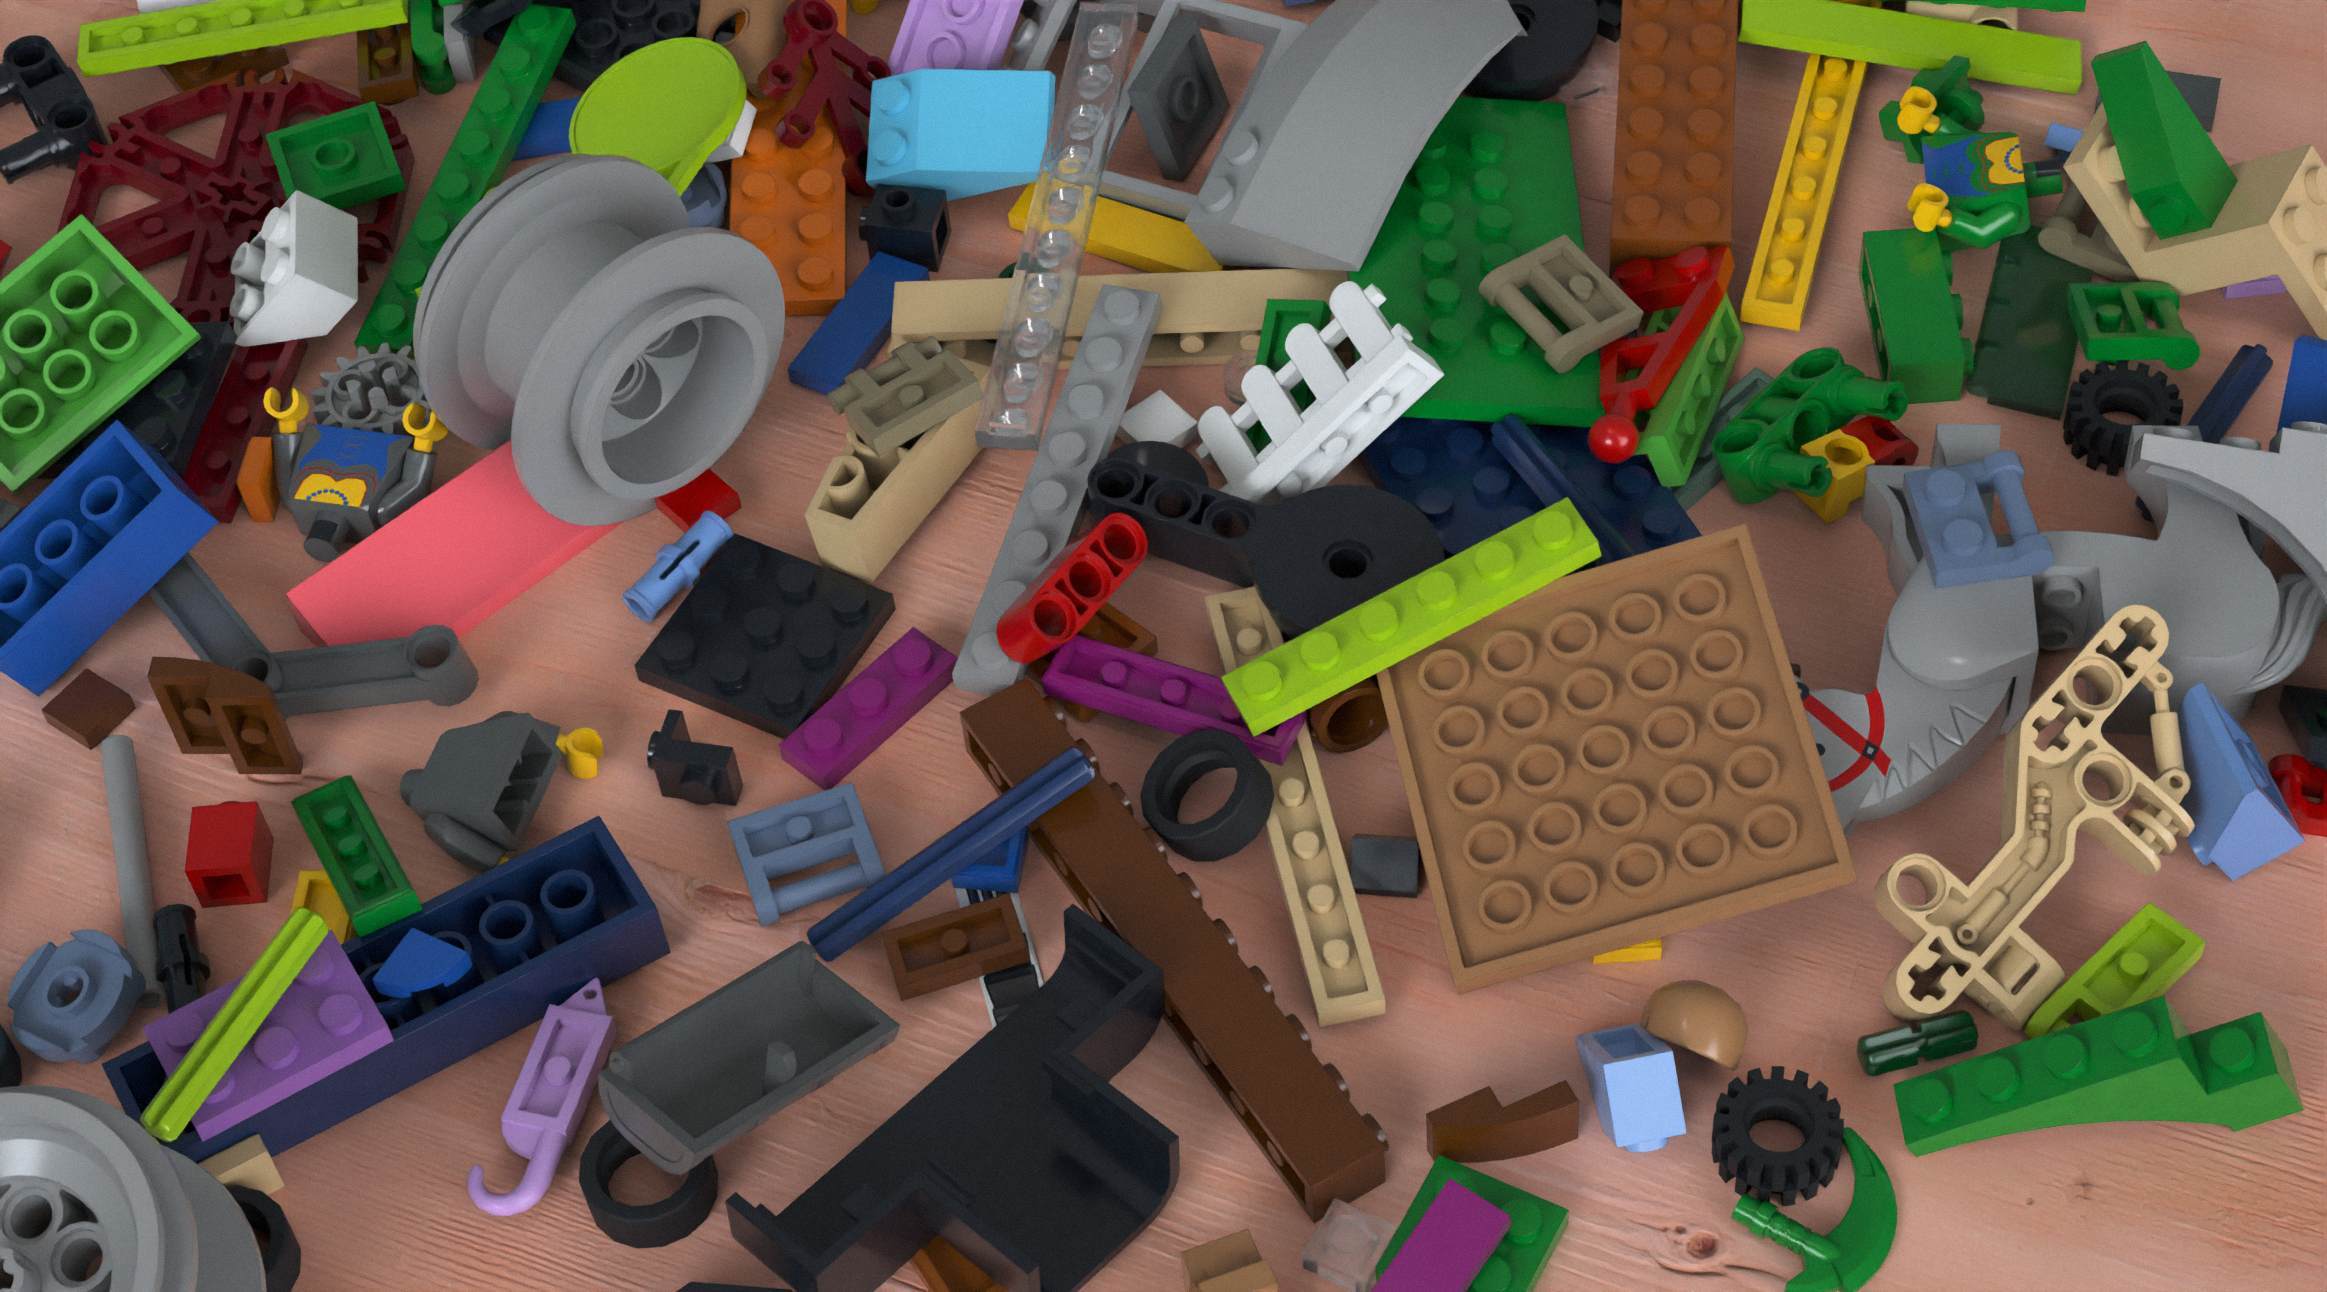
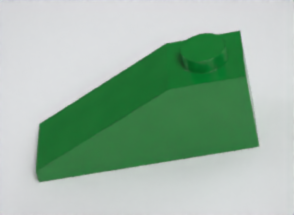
M2142 41L2095 55L2091 65L2129 193L2158 237L2162 240L2211 228L2238 180L2148 43Z

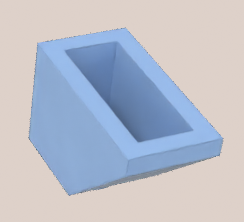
M1640 1022L1576 1035L1579 1054L1602 1129L1616 1147L1625 1146L1629 1152L1653 1151L1668 1144L1667 1137L1687 1134L1673 1051L1660 1038L1649 1033L1647 1027L1643 1029L1640 1026Z

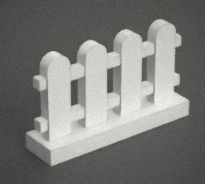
M1346 281L1338 285L1332 292L1329 300V306L1335 318L1321 332L1308 323L1295 326L1289 332L1285 341V349L1291 360L1277 373L1265 365L1252 367L1245 374L1241 384L1242 393L1247 401L1234 414L1221 406L1211 407L1203 413L1198 423V433L1203 443L1196 449V452L1201 460L1209 465L1216 461L1228 481L1220 491L1257 504L1272 506L1282 504L1307 491L1324 487L1444 376L1436 361L1411 342L1414 338L1400 323H1397L1393 328L1390 326L1378 308L1387 300L1379 288L1371 283L1364 290L1353 281ZM1347 336L1362 356L1348 370L1333 350ZM1303 378L1317 398L1304 412H1302L1289 392ZM1258 420H1260L1272 440L1259 454L1245 433Z

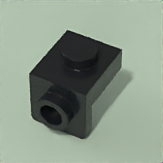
M669 709L661 731H654L651 735L647 751L648 767L655 770L662 796L685 799L697 805L716 803L737 806L743 783L733 747L691 742L683 711Z

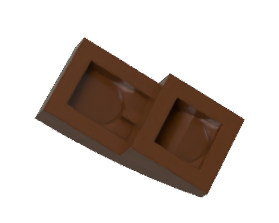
M1566 1080L1505 1107L1501 1106L1490 1086L1426 1113L1427 1151L1433 1161L1437 1159L1438 1155H1441L1457 1163H1478L1531 1155L1557 1147L1578 1138L1579 1100Z

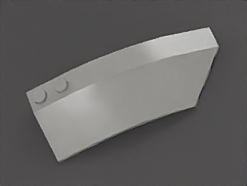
M1336 0L1287 49L1258 87L1224 143L1184 222L1219 265L1359 272L1406 175L1444 115L1460 93L1494 55L1515 36H1528L1513 12L1509 1Z

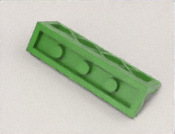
M1727 292L1656 406L1636 412L1633 421L1636 427L1643 422L1648 424L1645 431L1639 432V445L1632 456L1648 454L1662 486L1675 487L1686 485L1745 340ZM1683 306L1654 311L1643 336L1668 331L1672 321L1675 320ZM1644 367L1628 370L1625 382L1636 380Z

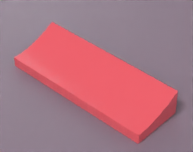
M510 439L285 594L300 631L317 648L411 637L419 629L430 625H444L452 629L456 636L460 638L623 522L602 526H584L563 521L545 511L528 495L520 482L515 470Z

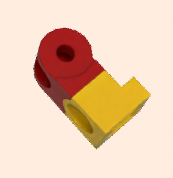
M1866 416L1801 446L1799 454L1822 456L1827 459L1829 464L1826 468H1831L1832 481L1828 490L1820 497H1811L1804 493L1792 492L1829 524L1847 515L1849 503L1863 496L1866 465L1913 466L1918 456L1919 448L1916 443L1898 430L1891 421Z

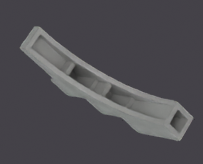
M2307 421L2293 422L2291 429L2282 428L2270 440L2268 452L2261 451L2260 442L2248 438L2225 437L2220 439V444L2194 441L2193 432L2175 427L2154 428L2153 434L2143 433L2133 446L2130 472L2181 484L2233 509L2275 540L2308 575L2327 605L2326 424Z

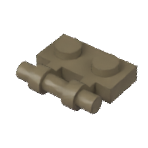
M933 336L924 339L914 346L910 342H906L892 350V358L867 372L863 368L845 376L844 385L827 393V399L835 413L840 415L845 412L850 427L878 457L984 398L979 380L949 349L942 351L940 344Z

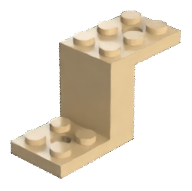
M2102 102L2063 165V168L2141 282L2168 283L2174 288L2178 297L2278 275L2318 337L2327 340V167L2313 145L2229 165L2238 181L2212 227L2161 240L2129 193Z

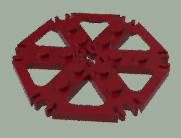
M277 68L274 79L263 84L259 80L256 69H249L245 73L244 80L241 71L238 70L119 117L120 123H110L107 126L113 141L112 144L102 145L96 141H91L88 147L92 156L87 155L83 151L81 152L56 234L80 214L93 225L101 195L107 188L113 185L125 184L161 200L158 203L95 228L137 271L189 251L178 295L170 305L188 323L228 321L234 330V317L230 315V305L235 294V275L231 273L233 257L241 244L244 242L250 243L262 230L263 223L269 212L275 207L281 208L287 201L265 134L287 128L292 116L301 111H315L327 116L363 105L362 99L293 69V76L289 83L284 68ZM379 105L376 106L406 190L382 197L375 221L373 223L358 224V283H366L369 280L362 261L375 260L378 263L385 264L388 259L384 248L394 253L415 161L408 137L405 133H401L397 118L392 116L390 110ZM215 113H227L215 159L163 137L169 131Z

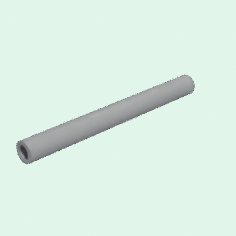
M112 735L102 741L101 754L126 951L132 956L137 970L144 975L146 980L145 992L135 1003V1006L151 1009L165 1003L166 994L164 983L157 981L155 965L160 959L156 929L153 927L156 909L134 745L132 739L128 736Z

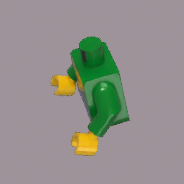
M1912 86L1905 92L1899 103L1901 111L1897 116L1900 129L1908 134H1918L1923 129L1927 131L1926 137H1921L1926 183H1920L1915 187L1907 207L1911 212H1915L1912 219L1918 230L1930 232L1936 227L1941 251L1949 250L1951 253L1970 247L1987 249L2003 238L2025 233L2031 227L2027 199L2063 193L2059 157L2022 163L2019 136L2013 132L1985 133L1968 129L1944 113H1940L1938 116L1933 115L1932 113L1937 103L1933 94L1928 90Z

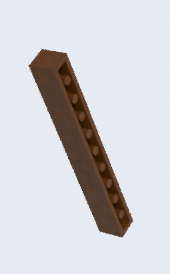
M1026 677L959 712L966 751L999 796L1069 747L1076 746L1092 765L1095 772L1094 778L1026 825L1028 835L1085 913L1163 970V1019L1311 1220L1316 1223L1385 1183L1384 1152L1389 1149V1145L1379 1123L1369 1113L1362 1116L1349 1101L1350 1093L1340 1072L1331 1063L1323 1066L1313 1054L1310 1037L1301 1021L1292 1013L1286 1017L1274 1002L1275 995L1265 974L1256 965L1250 968L1246 966L1238 955V946L1229 927L1220 918L1212 921L1204 911L1201 895L1191 877L1186 872L1175 873L1167 862L1166 849L1155 830L1150 826L1144 829L1140 827L1133 817L1132 805L1122 787L1117 782L1108 785L1099 773V763L1090 745L1083 738L1075 741L1066 730L1065 717L1054 698L1050 695L1042 698Z

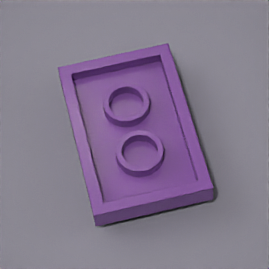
M332 930L328 931L326 937L191 1118L202 1142L394 1041L388 1025ZM245 975L142 1028L168 1078Z

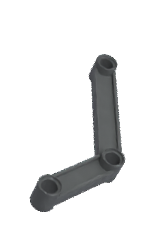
M189 552L147 591L148 595L201 661L239 670L269 685L273 690L285 720L293 715L429 700L438 706L449 707L460 704L469 698L476 689L479 680L478 671L452 629L444 625L423 627L413 633L411 637L270 653Z

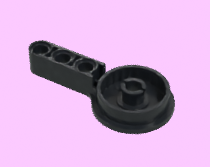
M1508 0L1528 36H1515L1489 60L1463 92L1473 98L1539 102L1563 91L1582 72L1588 54L1597 39L1599 16L1595 0Z
M1117 457L1105 459L1097 463L1090 470L1087 478L1091 527L1113 513L1129 515L1141 525L1146 534L1148 554L1245 588L1255 585L1261 601L1269 610L1276 625L1292 640L1445 561L1439 535L1427 517L1408 501L1373 487L1362 485L1326 486L1302 493L1282 504L1267 506L1128 459Z

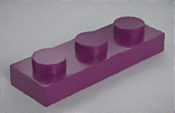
M912 627L779 744L782 760L824 791L832 789L953 681L952 673L958 657L915 627Z

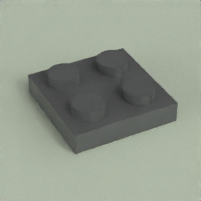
M1195 17L1174 18L1127 90L1131 106L1138 116L1148 140L1149 148L1155 156L1163 178L1167 180L1185 179L1230 107Z

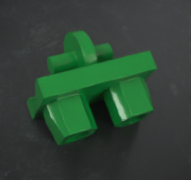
M1953 56L1939 71L1923 68L1912 79L1910 87H1922L1935 97L1937 106L1932 113L1933 115L1938 116L1940 113H1944L1968 129L1979 131L1985 122L1984 112L1981 107L1983 97L1978 91L1972 90L1969 85L1968 71L1971 67L1969 58ZM1890 100L1879 111V120L1884 138L1903 143L1908 162L1923 164L1921 137H1926L1927 131L1923 129L1918 134L1903 132L1897 121V116L1901 111L1900 102Z

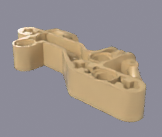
M2134 604L2123 607L2096 631L2012 726L2005 741L2000 844L1997 850L1966 885L1939 861L1929 855L1918 853L1903 856L1878 879L1874 889V900L1877 910L1892 926L1913 943L1911 948L1889 971L1883 982L1882 995L1885 1005L1895 1017L1910 1023L1932 1018L1952 1004L1963 991L1998 1021L2012 1029L2021 1030L2037 1009L2062 983L2066 975L2057 961L2019 926L2074 862L2076 830L2089 833L2132 868L2149 876L2155 875L2161 868L2158 854L2167 856L2176 848L2177 842L2174 836L2188 837L2194 830L2195 825L2192 818L2179 805L2184 795L2188 793L2191 781L2184 769L2178 714L2170 712L2167 689L2173 683V675L2169 669L2157 661L2163 655L2169 641L2166 621L2157 611L2148 606ZM2129 633L2138 642L2135 644L2133 651L2117 665L2108 656L2124 641L2126 634ZM2074 678L2087 679L2096 686L2100 695L2099 705L2086 704L2077 697L2073 688ZM2139 681L2149 691L2154 693L2156 714L2150 716V725L2157 773L2155 781H2152L2110 745L2101 733L2103 722ZM2057 718L2065 726L2049 742L2047 749L2042 751L2034 742L2038 738L2039 733ZM2084 772L2097 773L2106 780L2110 789L2109 800H2097L2088 794L2083 784ZM2127 801H2130L2139 809H2130L2124 815L2122 822L2113 812ZM1910 875L1917 878L1923 884L1926 891V902L1924 905H1910L1903 901L1896 888L1898 876ZM1935 962L1940 967L1946 969L1937 975L1927 987V996L1917 1000L1911 995L1910 991L1915 984L1914 979L1931 968ZM2026 974V977H2025V978L2022 980V982L2016 987V989L2011 993V989H2012V988L2016 985V983L2023 977V975Z

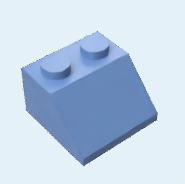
M2203 682L2190 688L2176 712L2178 714L2184 769L2191 781L2190 789L2184 795L2179 805L2188 813L2195 825L2194 830L2186 839L2204 866L2214 862L2232 881H2235L2306 841L2251 736Z

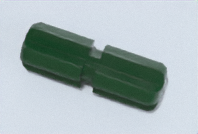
M1958 1010L1917 1021V1029L1911 1030V1027L1905 1024L1861 1036L1858 1039L1857 1045L1859 1062L1866 1075L1877 1076L1918 1065V1057L1923 1056L1926 1062L1974 1050L1977 1047V1038L1979 1037L1971 1014L1965 1010Z

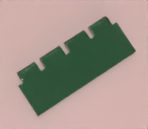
M2031 225L2025 233L2010 235L2000 241L1996 266L1993 270L1985 303L1986 308L1983 311L1975 344L1976 351L1973 353V373L1968 375L1965 387L1970 394L1987 398V404L2060 421L2078 344V336L2066 306L2068 283H2091L2094 270L2076 265L2045 251L2038 242V234L2042 227Z

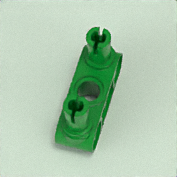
M1832 347L1813 349L1800 355L1763 391L1755 395L1749 404L1712 441L1711 447L1734 501L1740 504H1754L1771 498L1780 490L1800 492L1811 497L1823 495L1828 490L1832 481L1831 468H1826L1829 463L1822 456L1799 454L1801 446L1846 426L1857 415H1868L1883 418L1886 421H1897L1906 412L1908 406V395L1902 392L1905 389L1904 385L1900 381H1886L1865 376L1856 367L1845 364L1839 350Z

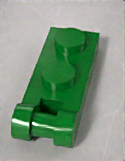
M409 0L412 48L416 61L420 64V74L426 91L434 95L447 93L455 87L456 81L450 63L445 61L448 55L444 44V9L440 6L438 0Z

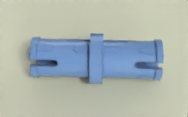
M706 510L700 519L674 545L665 544L655 554L657 562L630 589L623 593L622 600L628 609L639 619L650 623L656 614L683 587L690 589L701 578L700 570L734 535L729 525L716 513Z

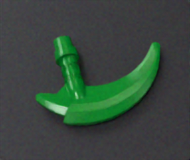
M1844 1128L1842 1142L1850 1156L1853 1167V1199L1843 1220L1827 1235L1823 1236L1816 1231L1812 1232V1229L1805 1228L1804 1225L1792 1218H1787L1786 1215L1779 1212V1207L1766 1200L1761 1202L1746 1193L1742 1195L1732 1213L1731 1218L1748 1227L1749 1232L1761 1239L1764 1237L1771 1238L1772 1241L1779 1245L1788 1247L1789 1250L1798 1255L1801 1254L1804 1271L1786 1283L1784 1292H1834L1836 1290L1840 1292H1857L1875 1276L1890 1252L1897 1225V1205L1893 1186L1878 1156L1852 1128Z

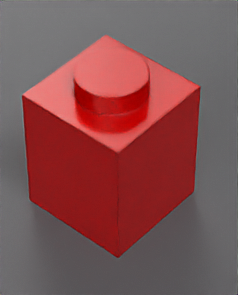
M226 801L219 805L192 807L185 873L202 908L267 902L274 838L257 801Z

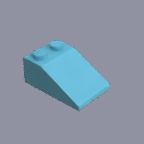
M918 69L872 81L866 182L875 190L878 184L945 190L948 202L1051 178L1056 76L1051 71Z

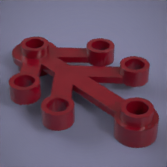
M795 0L786 8L783 14V26L789 38L777 59L770 61L758 75V85L768 97L773 99L784 98L797 83L795 70L806 53H808L815 74L796 107L789 110L777 123L776 135L786 147L791 149L802 148L814 135V122L826 102L846 157L842 164V175L845 177L847 190L856 196H872L876 190L866 182L868 145L864 142L852 106L870 119L872 81L890 77L891 70L881 58L868 55L837 32L838 17L828 2L825 0ZM834 57L854 69L852 78L837 68ZM868 72L872 73L876 79L872 78ZM773 75L778 77L782 83L778 82ZM791 125L795 126L799 130L800 134L797 133L794 129H792Z

